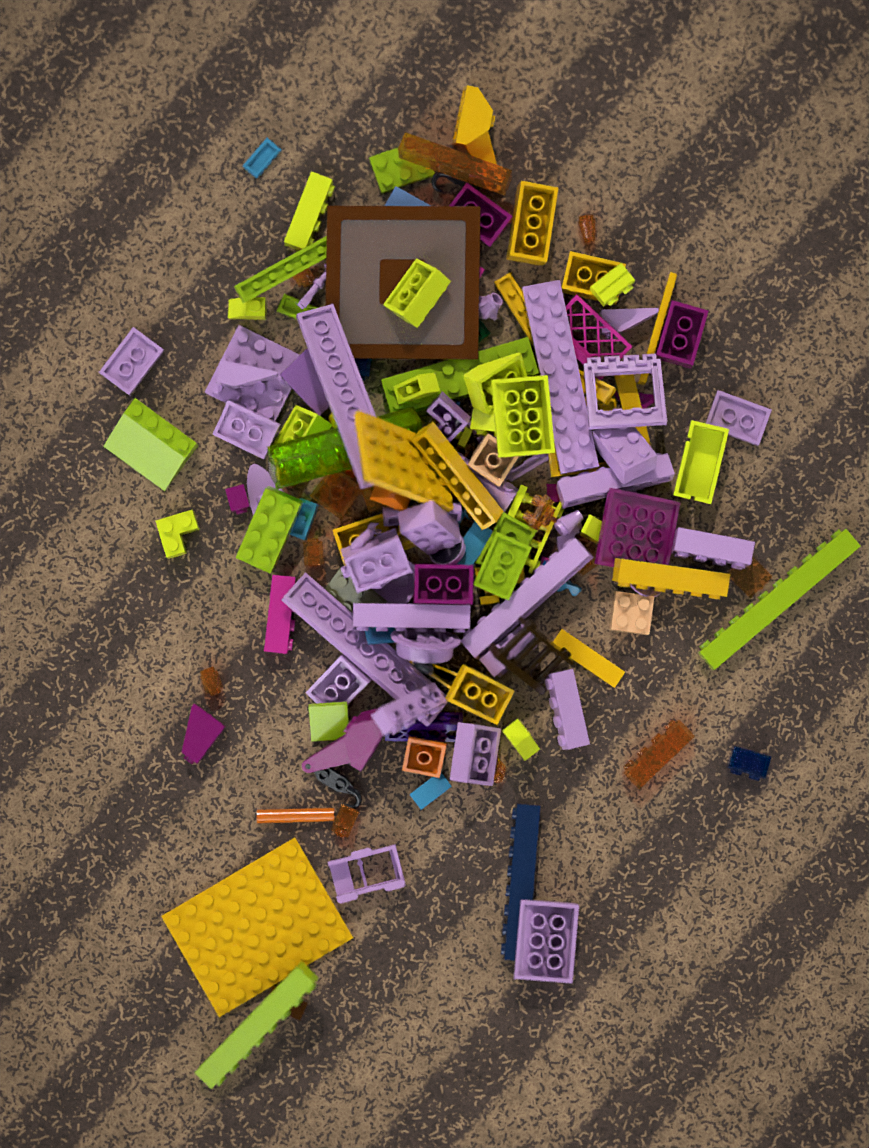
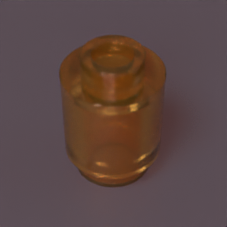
M308 268L292 278L298 287L303 286L306 288L313 283L314 275Z
M213 666L200 671V680L205 694L210 693V696L220 694V689L224 687L218 670H215Z

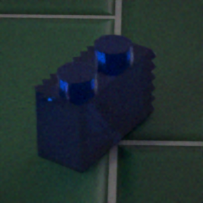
M732 746L726 768L731 769L730 773L741 776L742 773L749 774L748 778L760 781V778H766L771 756Z

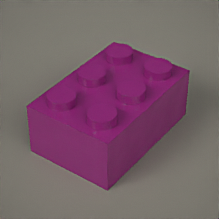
M672 300L669 304L655 353L656 358L691 369L709 311Z
M415 564L414 604L473 605V565Z

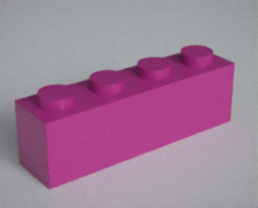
M272 575L264 652L288 654V650L292 651L293 639H290V632L295 629V620H292L294 611L281 599L295 585L296 577Z

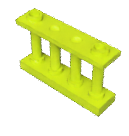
M520 485L508 515L545 531L541 542L532 539L529 545L538 549L534 559L527 557L525 565L530 567L528 573L532 574L533 570L535 571L541 563L538 558L556 518H561L564 509L561 508V502L558 503L556 508L529 496V493L526 492L528 487ZM521 502L524 504L525 502L553 514L550 524L548 525L521 513V510H519Z

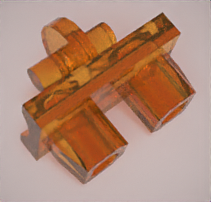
M535 494L531 500V504L537 507L535 513L527 510L522 519L530 527L536 529L537 532L541 525L547 526L549 521L556 522L557 519L553 516L555 509L552 508L554 501L547 495L543 497Z

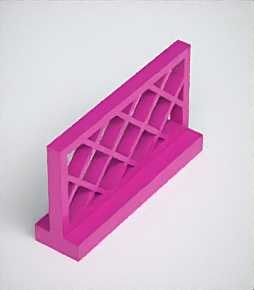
M578 294L565 306L566 312L569 309L570 313L567 316H570V331L575 355L583 365L587 363V358L594 356L601 358L604 355H619L621 360L623 355L633 347ZM576 301L583 305V313L572 314V305ZM586 315H594L597 318V326L586 327ZM572 316H583V327H573ZM600 328L610 330L611 339L600 340ZM584 329V340L577 341L574 339L573 330ZM586 329H597V340H587ZM615 341H621L627 346L623 352L614 353ZM597 342L598 353L590 354L587 351V343ZM600 342H611V353H601ZM596 376V377H597L599 380H603L606 376Z

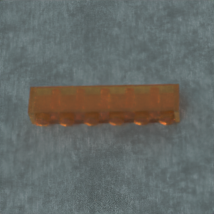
M407 132L404 133L398 147V154L401 159L504 196L512 181V170Z

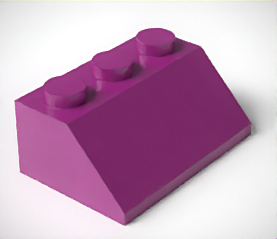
M468 183L464 185L449 205L481 207L480 240L489 247L501 237L513 218L512 215Z

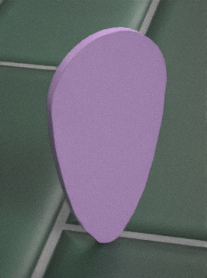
M252 464L249 467L247 475L248 496L253 516L266 487L271 486L283 492L271 474L257 464Z

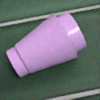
M576 510L557 519L554 527L561 536L569 535L584 518Z

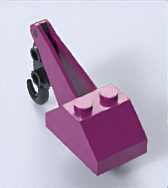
M380 708L361 712L358 717L354 716L344 730L346 734L306 758L302 763L303 771L306 773L314 772L316 778L323 784L337 792L353 795L356 798V802L353 805L346 804L345 807L348 809L358 808L362 803V795L353 787L347 777L331 767L350 763L351 766L359 771L363 770L384 736L371 716Z

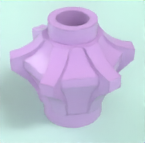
M497 293L479 296V318L485 320L490 318L493 321L498 318L497 313L503 301Z

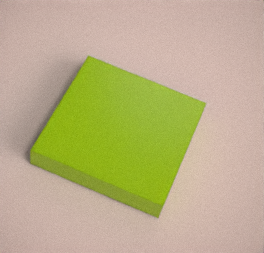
M347 702L309 704L311 742L337 740L346 734L344 730L349 723Z

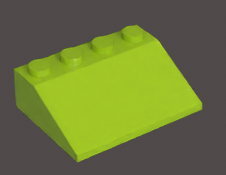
M136 398L123 413L104 444L106 449L164 491L199 446L195 441Z

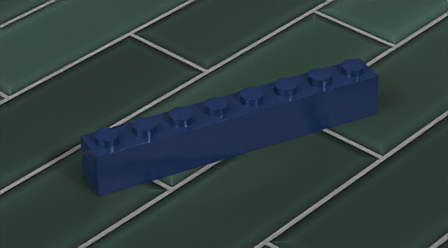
M517 803L516 807L512 808V819H515V827H511L510 838H514L513 846H509V858H512V865H508L507 877H510V885H506L505 896L509 897L508 904L504 905V916H507V924H503L502 935H506L505 943H501L500 955H504V960L515 961L520 902L521 900H533L540 805Z

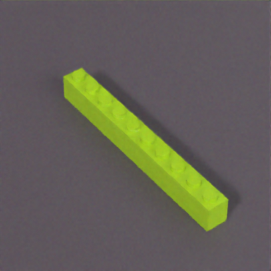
M847 529L835 531L830 536L832 540L828 543L822 542L816 548L817 552L813 556L808 554L801 560L803 564L800 567L794 566L787 572L789 575L787 578L777 580L772 585L774 589L769 593L767 590L757 597L759 601L755 605L750 603L743 609L745 613L742 616L736 615L728 622L730 624L729 627L725 630L722 627L714 634L716 638L711 642L706 640L699 646L701 650L698 654L712 670L719 667L861 547Z

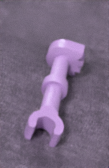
M326 269L318 279L316 278L313 281V286L298 302L297 305L301 309L306 308L318 290L325 286Z

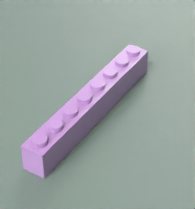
M569 539L565 542L564 548L559 553H553L545 565H540L536 568L535 574L531 578L524 579L520 583L521 587L516 591L513 590L509 601L505 600L502 604H496L491 609L492 613L487 617L483 616L479 619L478 625L473 630L469 629L463 634L464 638L461 639V642L474 658L480 659L483 657L493 643L495 645L521 623L518 619L520 616L524 619L527 618L594 558L578 539Z

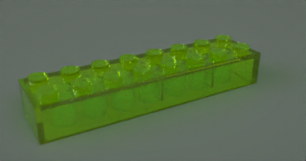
M414 407L377 416V418L414 433H418L422 429V421ZM338 427L267 446L269 474L276 489L353 468Z

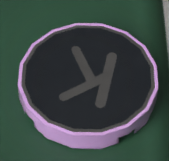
M460 535L461 543L455 544L451 548L438 550L435 554H429L431 560L439 565H455L464 556L466 550L464 538Z

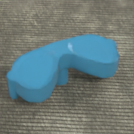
M568 580L557 590L560 592L569 589L571 595L576 596L581 592V587L572 584Z

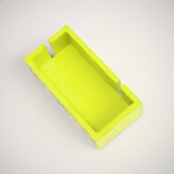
M693 420L690 421L687 434L690 442H685L673 496L691 499V496H694V501L707 504L712 503L729 429Z

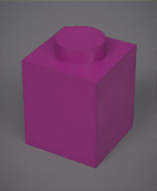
M242 484L225 489L231 512H236V515L248 512L247 509L251 508L245 485Z

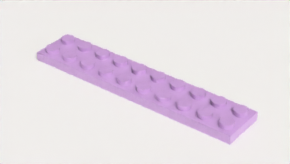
M560 280L522 287L539 374L540 376L548 375L554 445L560 474L597 468L599 464L592 431L589 430L588 412Z
M331 304L298 313L296 315L297 321L361 489L373 486L374 484L364 480L354 413L360 410L375 417L376 415L335 307Z
M306 572L281 599L395 700L432 683L406 659L398 656L396 651L387 643L368 645L365 632L357 631V627H353V613ZM440 690L443 697L445 698L446 694ZM448 701L441 706L442 709L448 703ZM440 711L434 715L429 713V716L421 722L428 727Z

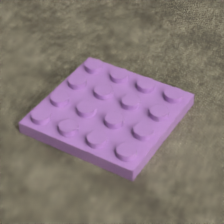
M238 325L221 360L225 361L226 358H231L243 365L245 362L256 364L258 368H263V366L275 368L274 371H277L278 377L234 389L217 385L218 365L205 393L224 403H227L228 400L234 401L276 422L292 390L279 374L299 354Z

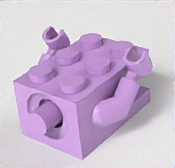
M371 522L368 524L367 530L359 535L350 546L341 549L346 566L341 567L344 578L351 576L357 593L367 589H381L391 580L398 579V577L412 572L395 528L381 533V529L375 530L378 523Z

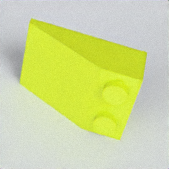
M520 352L478 365L463 375L472 407L486 414L493 410L491 380L528 377Z

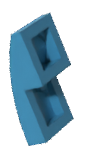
M441 772L440 778H430L409 795L422 810L452 786Z

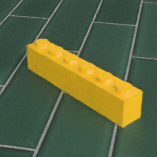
M431 422L420 429L411 441L478 526L484 530L496 523L503 513L502 508L467 466L436 424Z
M615 558L612 581L618 582V586L629 587L630 584H635L638 589L648 590V586L655 587L654 591L659 592L673 589L672 593L684 595V591L691 592L690 596L702 597V594H709V598L719 600L720 596L727 597L730 574L620 558Z

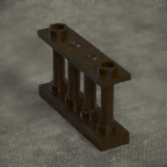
M520 616L518 619L524 627L504 647L501 646L499 648L493 643L488 650L498 662L540 695H543L547 691L543 685L546 677L563 660L572 666L574 664L570 658L572 654L565 647L561 649L536 629L537 625L531 619L525 620ZM529 632L535 636L516 656H509V652ZM541 641L547 645L527 666H521V661ZM552 651L558 654L539 675H533L532 671Z

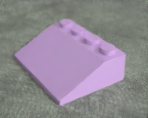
M521 900L514 979L572 983L579 911L578 904L558 901Z

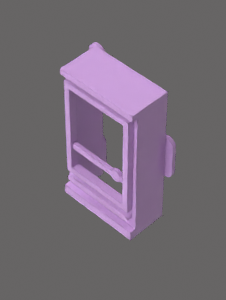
M396 844L374 850L365 848L352 852L351 856L328 861L339 903L356 900L359 894L384 888L386 891H391L405 886ZM389 851L396 879L367 886L361 858ZM358 859L357 864L360 866L365 887L354 890L347 861Z

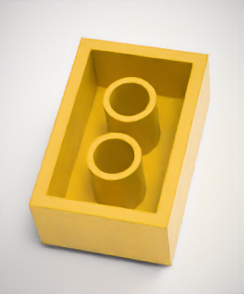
M570 251L561 287L562 293L574 296L578 294L580 297L598 301L590 291L591 285L619 265L620 262Z

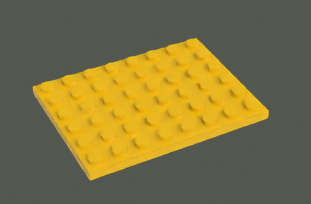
M296 838L289 840L161 916L219 1017L285 979L301 961L307 966L354 938Z

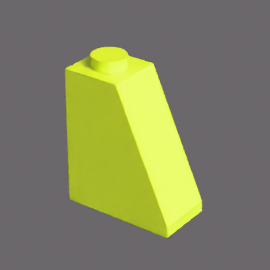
M519 719L514 720L502 730L524 761L540 750Z

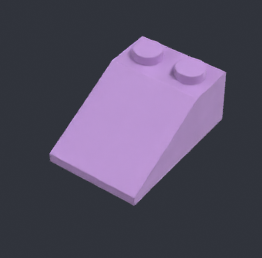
M342 654L310 687L306 694L315 703L347 702L348 705L372 679Z

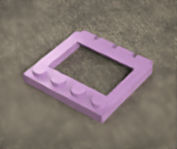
M642 354V360H639V355H623V361H620V356L604 357V362H601L600 357L587 358V363H584L583 368L589 430L667 425L661 360L656 358V354ZM651 373L655 407L646 409L638 407L630 410L613 409L612 411L598 410L595 385L596 376Z

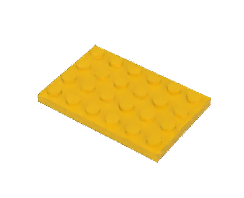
M360 410L354 413L364 480L366 482L422 503L433 500L446 512L454 509L450 489L411 441L417 433Z

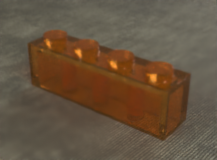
M672 719L665 726L667 729L662 734L657 733L650 740L652 744L648 748L644 746L637 752L638 757L634 761L630 759L623 766L625 770L622 773L637 789L640 790L695 737L679 719L676 721Z

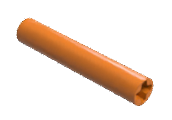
M334 808L257 810V823L335 821Z

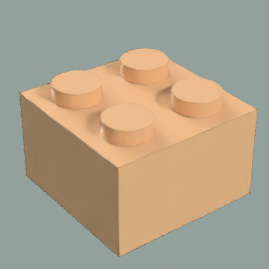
M614 592L609 630L649 635L654 596L645 597L634 593Z

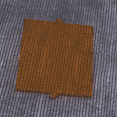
M753 556L751 565L742 570L733 568L728 572L730 579L749 598L759 589H763V585L773 577Z

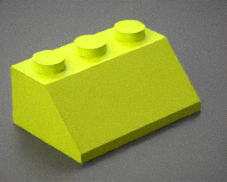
M416 258L383 306L407 323L418 328L451 281L438 269Z
M295 405L270 448L268 455L304 474L326 435L329 433L332 424L318 414Z

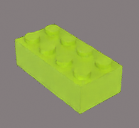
M266 487L236 558L271 574L278 563L304 501L274 487Z

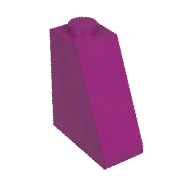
M195 703L191 707L182 747V753L185 755L183 758L190 764L194 762L199 764L226 728L224 724Z

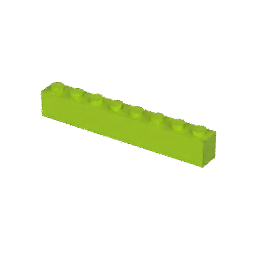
M301 961L198 1067L195 1074L211 1089L216 1084L220 1086L227 1078L225 1075L229 1071L233 1073L240 1065L238 1061L241 1058L245 1060L253 1052L251 1048L254 1045L258 1047L265 1040L263 1036L267 1032L271 1034L278 1026L276 1022L280 1018L282 1020L286 1019L291 1013L289 1009L293 1005L297 1007L304 1000L302 996L306 992L310 994L316 988L315 982L319 977Z

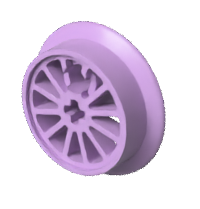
M407 628V631L395 630L391 633L392 640L396 642L397 655L403 659L419 663H442L449 661L452 658L454 647H457L461 642L457 635L448 631L434 632V628H427L426 632H415V628Z

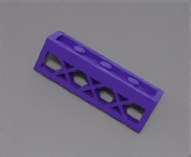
M440 712L428 727L417 719L408 728L402 726L403 729L400 730L399 734H386L385 741H408V737L411 736L435 742H455L456 736H450L448 732L457 731L458 722L463 723V712ZM411 730H417L420 733L417 735H412L409 732ZM436 730L439 733L437 735H430L428 732Z

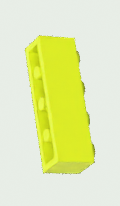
M311 171L285 237V246L300 251L314 243L313 234L315 231H319L321 226L320 216L326 213L328 206L326 203L328 196L332 197L335 189L333 179Z

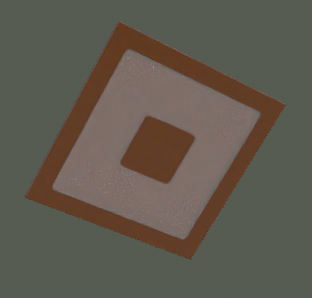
M327 206L325 306L334 305L354 359L478 360L480 206ZM416 258L438 269L451 281L418 328L407 323L383 306Z

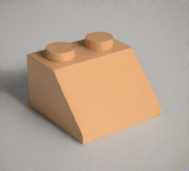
M487 434L477 446L467 466L500 487L519 456L498 458L496 438Z

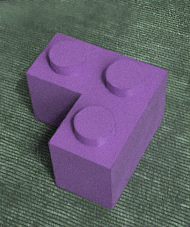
M443 391L427 409V412L439 422L436 426L449 442L468 424L471 418Z

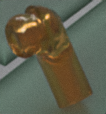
M498 756L494 783L502 782L506 773V766Z

